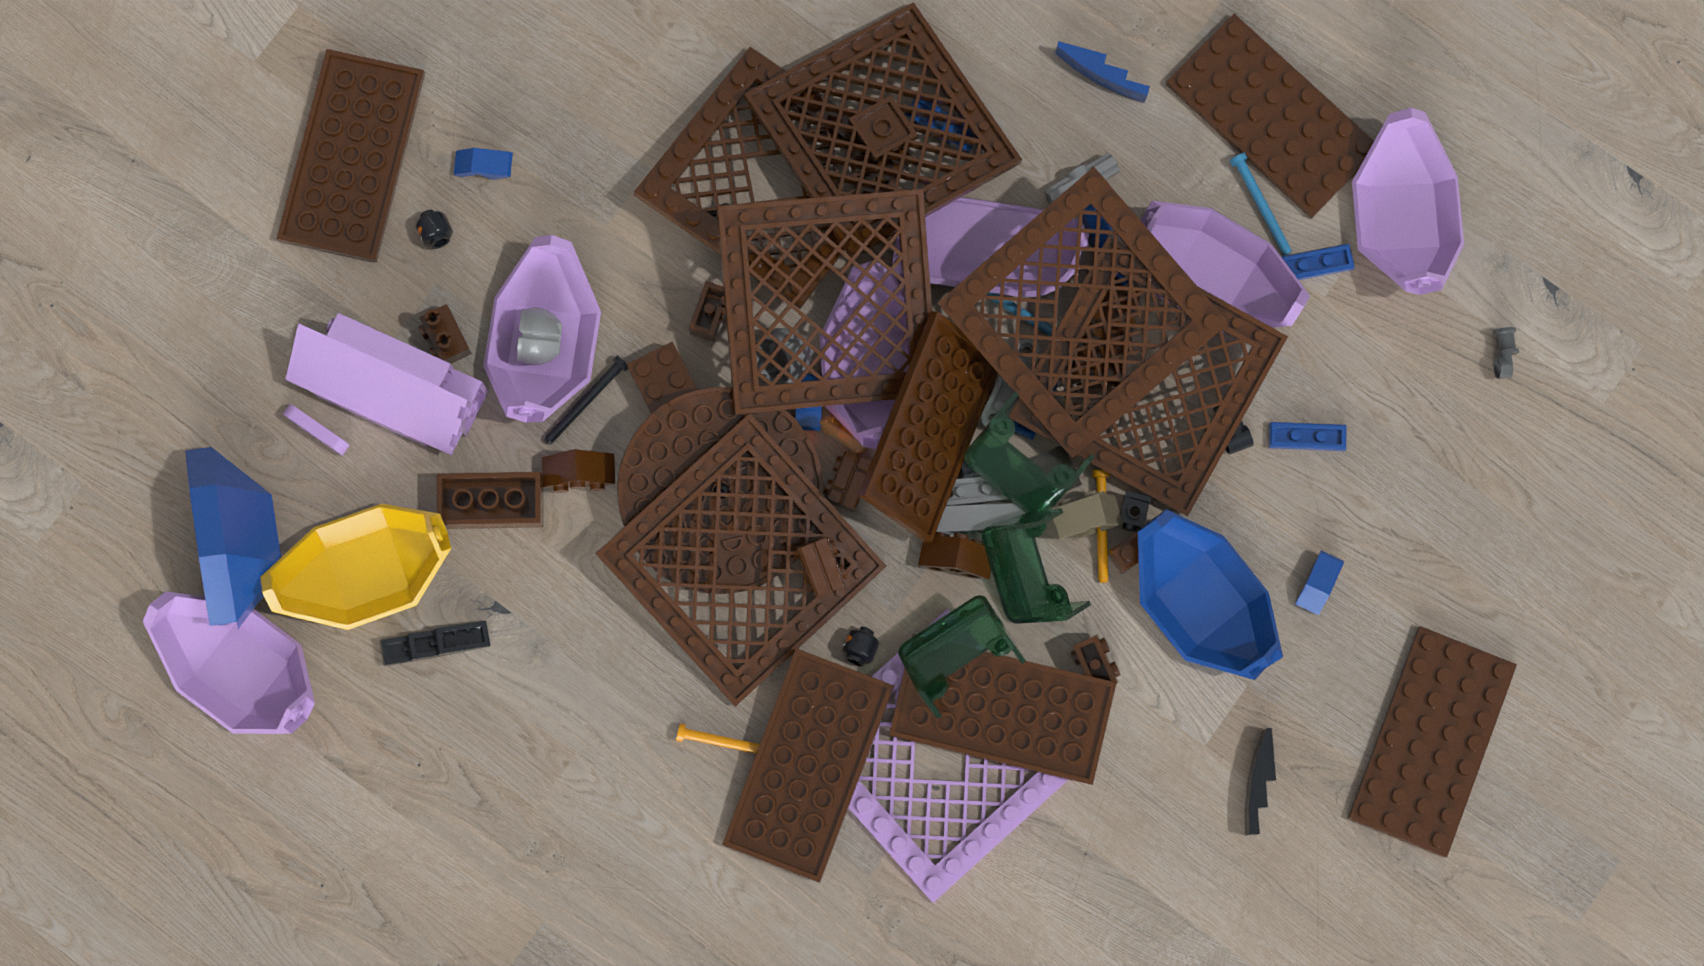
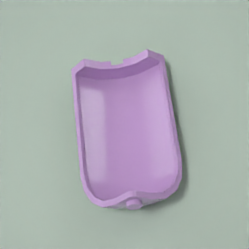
M961 197L925 217L930 283L956 287L1044 209ZM1073 218L1064 227L1078 228V219ZM1063 231L1062 246H1076L1077 232ZM1059 232L1045 244L1058 245ZM1081 232L1080 247H1087L1089 233ZM898 235V237L896 238L895 247L900 251V241ZM1044 248L1043 263H1057L1058 249ZM1039 249L1025 261L1039 262ZM1062 249L1061 264L1075 265L1076 250ZM895 252L893 254L892 264L899 257ZM900 261V263L895 267L894 271L902 277V266ZM1024 265L1023 280H1037L1038 266ZM1020 266L1006 278L1019 279ZM1042 266L1041 281L1055 282L1056 267ZM1060 268L1059 282H1066L1074 274L1075 269ZM1004 282V295L1018 297L1019 283ZM1000 283L990 292L1000 294ZM1023 283L1022 297H1036L1037 284ZM1041 285L1040 296L1055 291V286Z

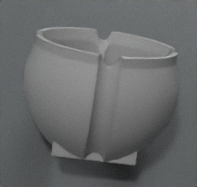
M543 308L522 309L519 331L523 335L518 337L517 361L528 365H542L550 362L560 354L561 321L553 313Z
M774 328L771 331V334L780 342L789 333L787 328ZM793 334L784 345L795 354L804 342ZM767 336L759 348L770 356L778 344ZM806 346L798 357L809 365L814 351ZM781 348L773 360L783 368L792 356ZM756 351L757 367L759 369L766 358ZM795 360L786 371L798 379L806 368ZM769 362L761 374H765L766 378L772 382L780 370ZM783 374L776 384L791 383L793 381Z

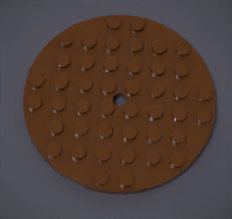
M713 387L682 394L660 406L639 426L626 447L618 473L617 500L623 527L747 415L734 414L732 388ZM786 410L750 413L824 495L823 476L818 455L810 438H808L797 420ZM746 451L741 457L753 456L748 451ZM736 461L722 474L735 475ZM740 461V475L753 476L754 461ZM758 463V476L771 477ZM721 478V483L725 484L728 488L727 493H734L735 479ZM717 479L702 492H713ZM739 479V494H752L753 480ZM757 480V494L771 495V480ZM776 483L775 495L788 496ZM702 496L701 510L715 511L716 496ZM697 497L684 509L697 510ZM734 497L720 498L719 511L733 512ZM738 497V512L752 513V498ZM757 498L756 513H770V499ZM775 499L774 514H788V500ZM793 502L792 514L805 515ZM683 513L682 528H696L697 514ZM678 514L664 527L678 528ZM701 514L700 529H714L715 515ZM719 515V529L733 530V515ZM737 516V530L751 531V516ZM756 517L755 531L769 532V517ZM774 517L773 532H787L788 518ZM792 518L791 533H805L806 519ZM810 521L809 533L814 534L816 527ZM663 531V545L677 546L678 531ZM659 532L644 545H658ZM682 532L681 546L695 547L696 532ZM700 532L699 547L713 548L714 533ZM718 533L716 584L761 586L765 584L767 579L769 535ZM773 536L772 550L786 551L787 536ZM791 536L790 551H796L795 547L803 545L805 537ZM644 548V561L646 563L658 564V549ZM662 549V564H676L677 550ZM681 550L680 565H694L695 551ZM699 551V565L713 566V551ZM772 554L771 568L785 569L786 555ZM790 555V566L799 558L798 555ZM662 568L661 575L675 583L676 568ZM680 568L679 583H693L694 569ZM698 569V584H712V570ZM771 572V580L781 573ZM697 588V591L711 593V588ZM716 588L715 594H729L730 589ZM734 589V593L747 591L744 589Z

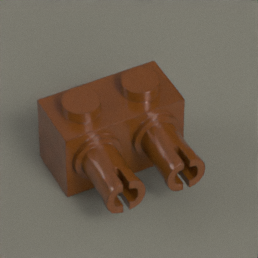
M447 304L437 309H430L425 315L419 317L422 325L418 327L425 340L430 338L433 347L429 350L433 356L452 364L472 354Z

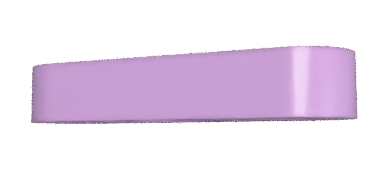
M289 404L283 412L285 417L338 454L343 456L350 447L340 437L292 404Z

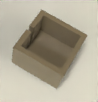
M1090 491L1082 494L1083 499H1066L1058 502L1059 507L1051 509L1059 539L1077 540L1098 533L1097 527H1100V531H1105L1123 525L1115 495H1108L1105 491L1098 493L1097 491Z

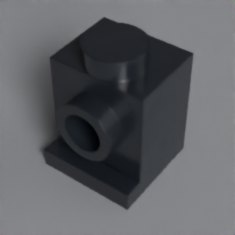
M1126 491L1120 508L1123 530L1137 532V529L1141 530L1144 527L1152 497ZM1137 508L1139 515L1132 516L1130 509Z

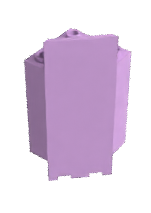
M340 313L337 314L336 318H332L329 321L326 332H328L327 336L298 323L285 380L313 392L324 401L425 447L432 446L451 456L461 436L467 437L488 394V390L482 381L455 370L450 363Z

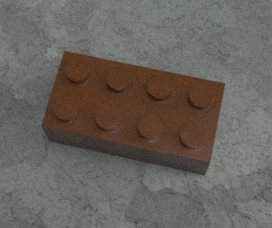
M1108 289L1101 303L1109 301L1110 289ZM1116 290L1118 298L1128 295L1126 290ZM1131 298V305L1135 306L1134 300ZM1127 300L1120 301V305H1127ZM1108 305L1102 307L1106 321L1108 319ZM1112 308V319L1119 317L1117 308ZM1121 308L1123 316L1126 315V309ZM1098 309L1089 325L1102 322ZM1131 309L1130 314L1137 312L1136 309ZM1136 316L1130 318V324H1135ZM1103 326L1089 329L1092 339L1106 340ZM1111 326L1110 338L1124 335L1122 327ZM1129 327V333L1133 332L1134 328ZM1086 331L1081 339H1088ZM1079 342L1076 348L1086 346L1087 343ZM1106 344L1094 347L1097 358H1105ZM1113 345L1116 356L1123 354L1124 345ZM1087 349L1078 351V357H1087ZM1075 360L1073 361L1072 368L1077 367ZM1079 360L1081 366L1086 364V361ZM1108 362L1107 377L1116 375L1114 363ZM1104 363L1099 364L1102 376L1104 374ZM1118 363V366H1119V369H1120V373H1121V376H1122V364H1123V363ZM1095 366L1090 367L1089 376H1098ZM1086 368L1082 369L1083 375H1085ZM1078 371L1071 372L1072 375H1079ZM1071 378L1070 384L1082 385L1080 379ZM1107 381V392L1116 387L1119 381ZM1100 383L1088 386V388L1102 391Z
M673 341L627 364L628 370L651 414L671 399L697 390Z
M541 472L437 474V513L441 515L446 529L544 527Z

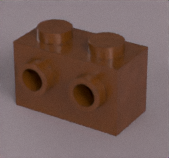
M1098 634L1073 645L1074 650L1071 651L1076 665L1081 664L1085 672L1084 675L1119 682L1117 677L1121 676L1116 662L1110 663L1106 653L1110 652V649L1104 637L1100 639Z

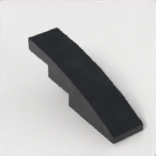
M486 621L435 628L431 631L412 633L407 636L379 641L384 666L442 657L491 646Z
M1272 728L1262 730L1253 755L1245 801V836L1260 834L1258 809L1268 807L1266 782L1276 781Z

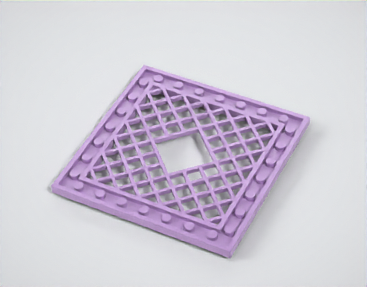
M948 608L918 634L986 651ZM911 642L872 676L894 685L892 693L896 690L895 704H887L886 708L896 707ZM881 722L879 726L891 727L892 723ZM878 728L875 740L873 741V744H875L874 758H867L866 762H874L873 777L860 776L859 779L873 781L872 794L858 781L849 810L930 901L934 903L1069 779L1037 772L1023 785L1024 771L1033 770L1006 766L1004 763L1002 765H988V759H984V764H969L970 755L967 754L964 782L913 779L915 742L897 741V737H893V741L879 740ZM878 744L893 745L892 759H878ZM897 745L911 746L910 760H896ZM877 763H892L891 778L877 777ZM896 764H910V779L895 778ZM969 768H983V783L968 782ZM987 769H1002L1001 784L987 783ZM1006 770H1020L1019 785L1005 784ZM876 781L891 782L890 796H876ZM895 782L909 783V797H894ZM913 783L928 784L927 798H912ZM931 784L946 785L945 799H931ZM950 785L964 786V800H949ZM968 786L983 787L982 801H967ZM986 787L1001 788L1000 802H986ZM1005 788L1018 789L1004 802ZM877 800H890L889 813ZM894 800L908 801V816L893 815ZM912 801L927 802L926 817L911 816ZM931 803H945L944 818L930 817ZM949 804H963V819L948 818ZM967 804L982 805L981 820L967 819ZM986 806H1000L985 820ZM894 819L907 820V834ZM911 820L926 821L925 835H911ZM930 821L944 822L943 836H929ZM948 822L962 823V837H947ZM966 823L980 824L966 837ZM912 839H925L924 853ZM929 839L943 840V855L928 854ZM947 840L961 841L947 854ZM929 858H937L942 860H940L936 865H934Z

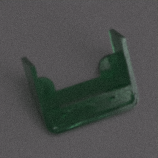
M1014 392L967 448L964 457L967 465L1030 517L1039 519L1049 513L1095 456L1090 454L1075 471L1067 465L1059 464L1053 467L1048 474L1008 442L1015 431L1013 421L1004 412L1019 395L1017 392Z
M1062 508L1031 511L994 523L982 531L983 544L1003 610L1008 620L1012 623L1066 621L1091 606L1090 601L1070 602L1066 590L1061 585L1048 583L1035 537H1039L1046 532L1048 521L1063 514Z
M983 595L969 599L908 639L900 646L898 655L917 693L937 719L942 717L935 700L943 697L948 690L949 684L946 677L987 650H990L992 655L997 657L1007 655L1010 651H1013L1021 664L1026 662L1013 637L992 605Z

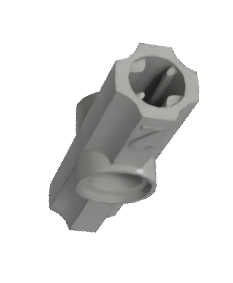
M1107 153L1087 166L1081 165L1072 170L1065 179L1044 191L1049 204L1062 195L1092 167H1095L1105 180L1118 174L1120 169L1114 157Z

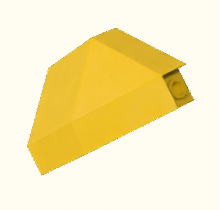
M379 504L312 528L260 577L262 593L272 612L349 630L417 606L451 550L449 535L439 513Z

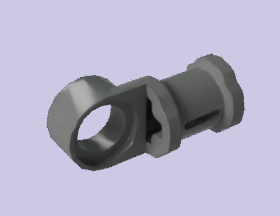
M1515 327L1493 330L1498 347L1493 364L1494 374L1497 379L1511 378L1513 375L1512 355L1519 353V349L1516 348Z

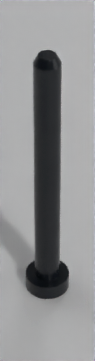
M618 355L614 357L613 361L615 363L545 436L544 441L549 445L553 444L622 369L625 372L628 370L627 363Z

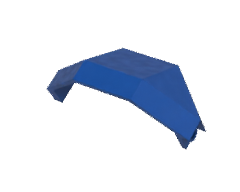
M212 447L185 450L189 492L209 625H227L237 622L239 629L264 596L260 577L281 558L272 494Z
M1167 509L1150 520L1138 531L1140 604L1185 661L1256 680L1265 668L1283 658L1269 592L1225 536Z

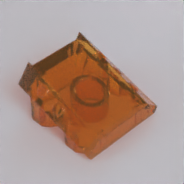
M831 412L820 420L825 437H832L853 451L857 456L866 453L868 447H863Z

